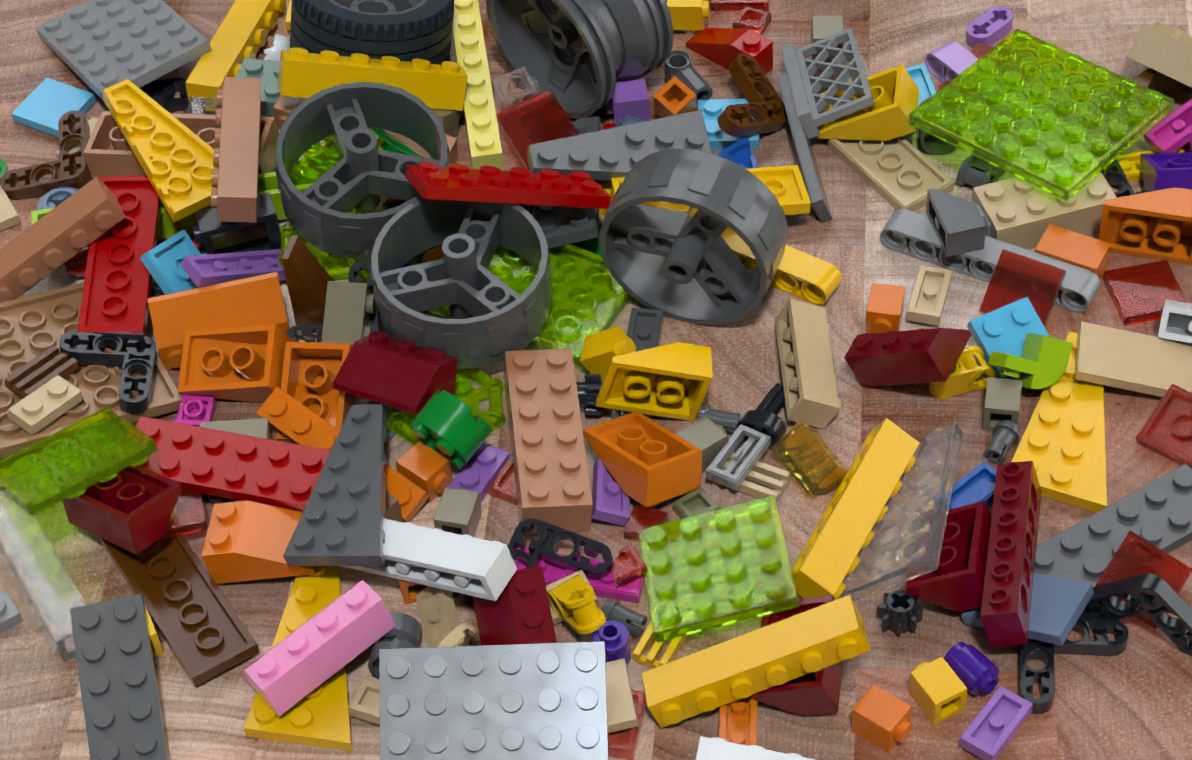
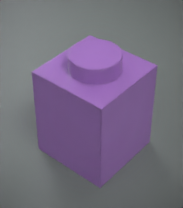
M645 79L616 82L613 96L605 105L606 114H612L614 124L617 123L618 117L625 118V115L634 116L645 121L650 120V103Z

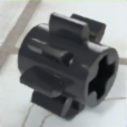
M585 374V382H576L579 406L584 407L585 415H601V407H596V399L603 383L601 382V374Z
M902 588L890 594L885 592L883 594V604L877 605V617L883 618L882 629H889L891 632L897 633L898 636L909 630L915 632L917 620L923 619V607L917 605L918 597L908 594Z

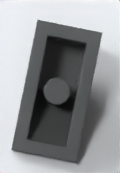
M934 188L928 189L926 214L946 257L984 249L985 235L989 234V225L986 216L980 215L976 204Z

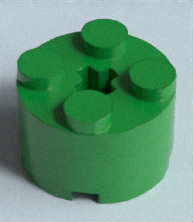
M439 389L432 395L409 426L420 437L418 441H421L435 451L437 449L450 460V465L458 470L467 464L492 432L490 426L481 416L475 421V417L470 413L471 407L445 390L440 392Z

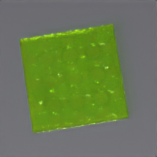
M106 407L0 460V490L30 516L34 514L42 515L51 511L55 506L54 504L66 498L71 499L86 492L87 487L97 482H106L115 478L118 475V471L128 466L143 464L158 449L153 438Z
M775 495L638 530L653 632L657 643L799 607Z

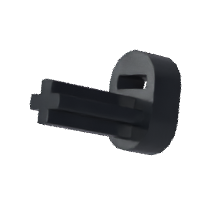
M777 383L772 387L755 410L747 411L737 424V428L742 424L771 436L770 448L777 446L787 432L784 421L776 415L785 403L783 384ZM745 436L743 440L747 441L749 437Z

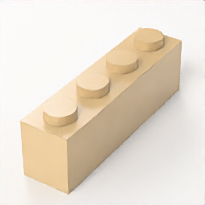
M790 298L775 318L787 419L824 429L831 419L838 415L841 407V400L838 398L836 385L837 374L834 371L833 348H831L829 337L830 325L827 323L825 308Z

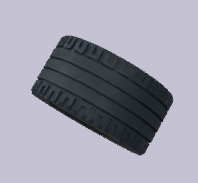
M292 0L290 48H303L308 50V53L320 54L323 50H329L339 53V56L349 57L353 53L368 55L371 59L380 60L383 56L397 57L400 61L412 62V59L428 60L430 64L442 65V62L449 61L455 0Z

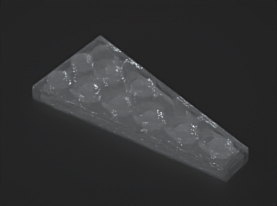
M956 423L946 428H937L929 435H926L915 455V463L901 480L903 484L896 495L891 498L887 505L889 509L883 515V519L877 523L873 531L875 532L874 537L862 550L859 556V564L847 577L844 583L846 587L839 596L840 598L850 595L852 600L856 601L938 569L963 432Z

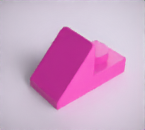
M1192 99L1144 133L1145 141L1158 153H1174L1181 147L1187 152H1192Z

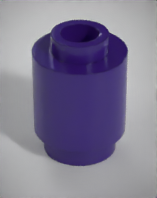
M606 621L600 629L592 633L593 642L605 641L606 662L625 658L627 665L631 658L629 631L621 622Z
M959 642L944 657V660L967 687V690L974 696L981 695L982 693L984 695L989 694L999 682V668L973 645Z

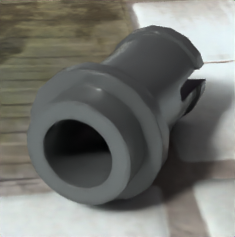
M707 405V407H700L697 420L706 415L716 425H721L727 433L733 434L737 429L741 414L711 409V405Z
M1003 420L995 425L993 430L994 436L983 453L984 457L987 458L992 452L988 461L993 464H1003L1012 445L1020 439L1019 426L1010 420Z
M607 599L601 607L606 621L621 622L627 627L629 633L636 638L642 634L644 629L632 624L631 621L646 626L647 616L620 605L618 599L613 601Z

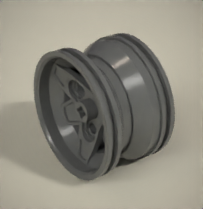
M486 0L491 31L498 48L511 70L539 101L555 112L570 118L579 119L592 115L610 101L615 90L616 81H630L649 74L667 60L672 50L673 25L665 0Z

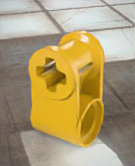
M969 346L962 351L947 380L944 382H929L928 389L937 398L950 399L960 394L987 388L988 377L996 378L997 373L992 366L986 363L984 352L979 346Z
M579 574L547 592L548 600L555 613L561 620H565L575 629L577 633H592L606 623L604 612L595 603V592L592 586L587 584Z

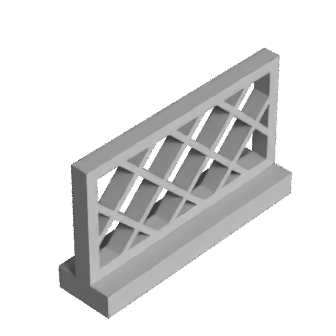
M852 28L799 49H795L792 42L781 46L797 114L808 139L820 135L818 126L875 104L856 36ZM848 41L842 49L836 48L838 44ZM819 53L814 60L806 59L808 56ZM829 55L836 56L831 63L824 62ZM846 58L852 59L847 66L841 65ZM817 69L824 70L819 77L812 76ZM834 72L840 73L836 80L829 79ZM850 76H856L857 78L852 84L846 83ZM822 87L828 88L823 95L817 94ZM838 90L845 91L840 98L833 97ZM855 93L865 95L856 100H850ZM826 105L833 106L830 110L820 113Z

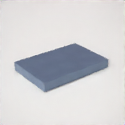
M1034 573L1028 638L1062 646L1094 594L1092 585ZM981 607L964 610L961 617L965 625L984 628L980 616Z

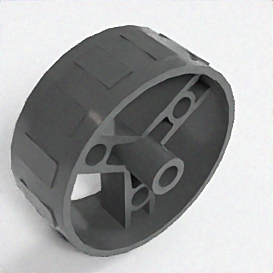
M355 82L340 84L324 89L305 99L290 113L281 127L276 142L275 170L278 192L280 191L285 216L294 230L308 243L325 252L348 258H371L375 240L384 225L397 212L423 198L405 178L407 165L418 166L419 162H431L437 164L438 167H449V146L442 123L433 110L421 99L401 88L383 83ZM374 126L401 134L420 145L429 153L432 159L378 150L376 134L368 128ZM332 135L340 161L301 193L290 179L293 167L301 155L312 145ZM381 196L408 200L400 206L381 212L365 214L347 213L353 207L361 211L372 210L381 202Z
M666 149L649 154L636 162L627 173L623 183H620L607 209L599 233V246L604 263L613 278L629 295L646 307L664 310V316L682 322L700 325H720L737 321L751 314L761 303L763 297L767 294L783 257L787 243L788 226L784 211L775 195L760 179L744 167L727 158L705 151ZM664 201L683 204L690 208L685 213L642 205L641 203ZM727 227L734 230L748 245L757 260V267L749 270L745 269L721 236Z
M422 198L397 212L384 225L375 240L371 255L372 285L376 308H378L379 318L385 333L389 335V338L411 340L416 342V346L426 349H441L444 351V354L457 357V369H471L491 365L504 360L505 351L522 350L540 333L549 316L553 290L547 240L540 224L527 210L518 204ZM442 244L443 259L403 267L410 259L423 251ZM498 245L515 251L525 258L537 271L531 285L521 295L488 270ZM449 305L450 314L453 319L428 316L419 312Z

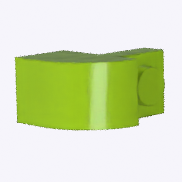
M1027 333L1021 357L991 351L988 365L1000 367L999 374L1016 378L1015 380H1022V387L1031 389L1047 388L1056 383L1065 372L1073 343L1045 335Z

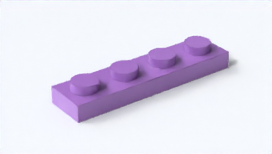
M285 249L185 256L181 265L197 287H205L273 272L278 273L279 281L286 280L281 259Z

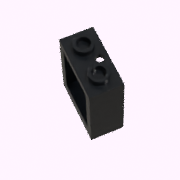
M269 192L259 194L257 197V223L217 222V208L210 207L195 212L197 225L192 226L196 243H203V247L198 248L202 255L284 249L277 214ZM263 223L266 237L218 250L213 249L211 236Z

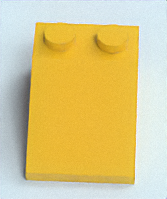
M902 64L868 76L875 104L818 126L820 135L817 136L818 139L889 141L915 132L919 88ZM838 90L833 97L840 98L845 91ZM855 93L850 100L853 101L865 95ZM826 105L820 113L830 110L833 106Z
M676 342L612 357L596 399V407L629 412L638 411L642 414L695 421L713 379L711 347Z

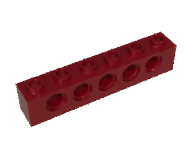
M1032 460L997 464L980 614L990 647L1028 644L1042 494Z

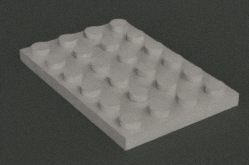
M91 0L83 5L72 7L69 12L58 18H51L44 25L36 28L40 39L102 100L103 90L128 79L140 88L212 50L209 41L163 0Z
M605 641L379 649L380 760H609Z

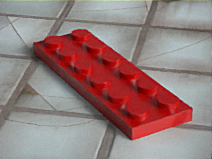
M419 162L418 166L407 165L405 178L424 199L608 209L611 202V196L601 188V185L591 179L588 173L582 171H571V174L568 175L560 174L558 171L551 169H542L541 173H534L520 167H513L511 171H501L497 167L483 165L480 169H469L468 166L463 164H450L449 167H438L437 164L431 162Z
M147 175L100 176L98 178L115 194L126 217L89 244L77 332L146 336L149 311L147 298H150L152 276L139 257L156 247L161 199Z
M140 416L121 458L180 483L182 490L240 501L248 500L303 512L331 450Z

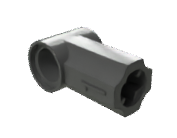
M683 50L671 51L669 57L664 62V82L666 84L676 76L697 95L698 108V100H708L712 97V88L691 65L690 54Z

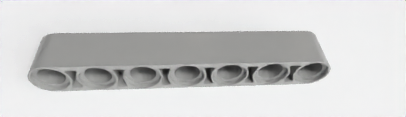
M901 208L894 211L880 233V240L883 245L893 251L1073 312L1080 313L1086 311L1101 286L1099 277L1088 269L985 236L984 249L946 257L928 216Z

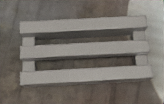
M740 424L706 469V478L710 480L718 478L719 484L725 486L726 483H729L730 488L737 491L771 445V436ZM748 436L749 438L744 443V445L740 447L738 451L735 453L734 458L729 463L727 468L725 470H721V468L730 458V456L741 443V441L744 439V437Z

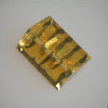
M801 420L771 447L772 451L808 495H826L838 489L848 471L847 467L819 433Z

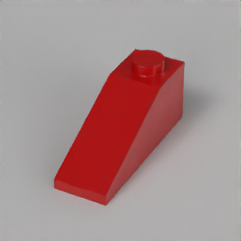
M705 27L686 42L687 48L729 70L730 63L739 53L751 55L758 62L765 75L773 69V41L751 29Z

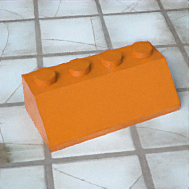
M277 272L147 298L157 348L166 370L181 367L185 330L276 324L285 333L290 329Z

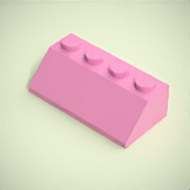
M361 580L244 668L240 673L278 716H281L392 630L396 624L382 598L366 582Z

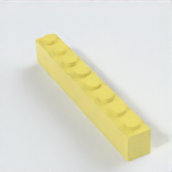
M455 0L452 30L457 63L464 68L468 76L464 112L473 169H480L481 166L488 165L504 171L478 0Z

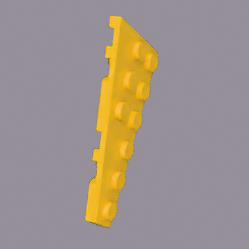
M124 80L104 89L103 100L173 222L211 205V189H218L212 187V169L219 168L213 167L214 149L130 80Z
M1069 331L1065 341L1071 342L1073 345L1066 370L1056 383L1044 388L1011 462L1033 461L1042 491L1041 496L1099 512L1107 507L1104 387L1101 384L1075 379L1078 333Z
M317 566L315 574L296 576L272 647L342 594L340 566ZM347 664L281 716H278L256 692L244 725L245 735L247 737L353 752L350 729L351 719L348 710Z

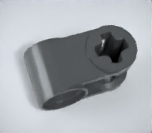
M999 136L983 138L971 155L961 164L957 174V183L977 187L997 182L1007 168L1008 145L1005 139Z

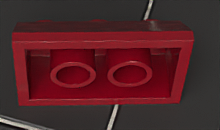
M921 328L907 331L863 333L856 336L844 358L862 387L944 382L949 377L972 334L969 330L952 328Z
M371 332L367 337L354 342L333 381V389L416 415L438 389L440 392L445 390L455 396L457 357L444 354V351L438 348L426 349L416 346V342L411 340L389 338V335L384 332Z
M112 453L59 488L69 523L135 554L148 549L151 544L164 536L182 490L180 483Z
M984 501L918 517L905 588L908 594L955 612L981 607L992 517Z
M542 566L516 570L496 601L472 596L481 646L557 643Z
M833 595L766 604L763 606L761 628L829 603L835 599ZM843 661L822 668L817 672L787 681L782 685L752 694L754 700L801 716L838 712Z

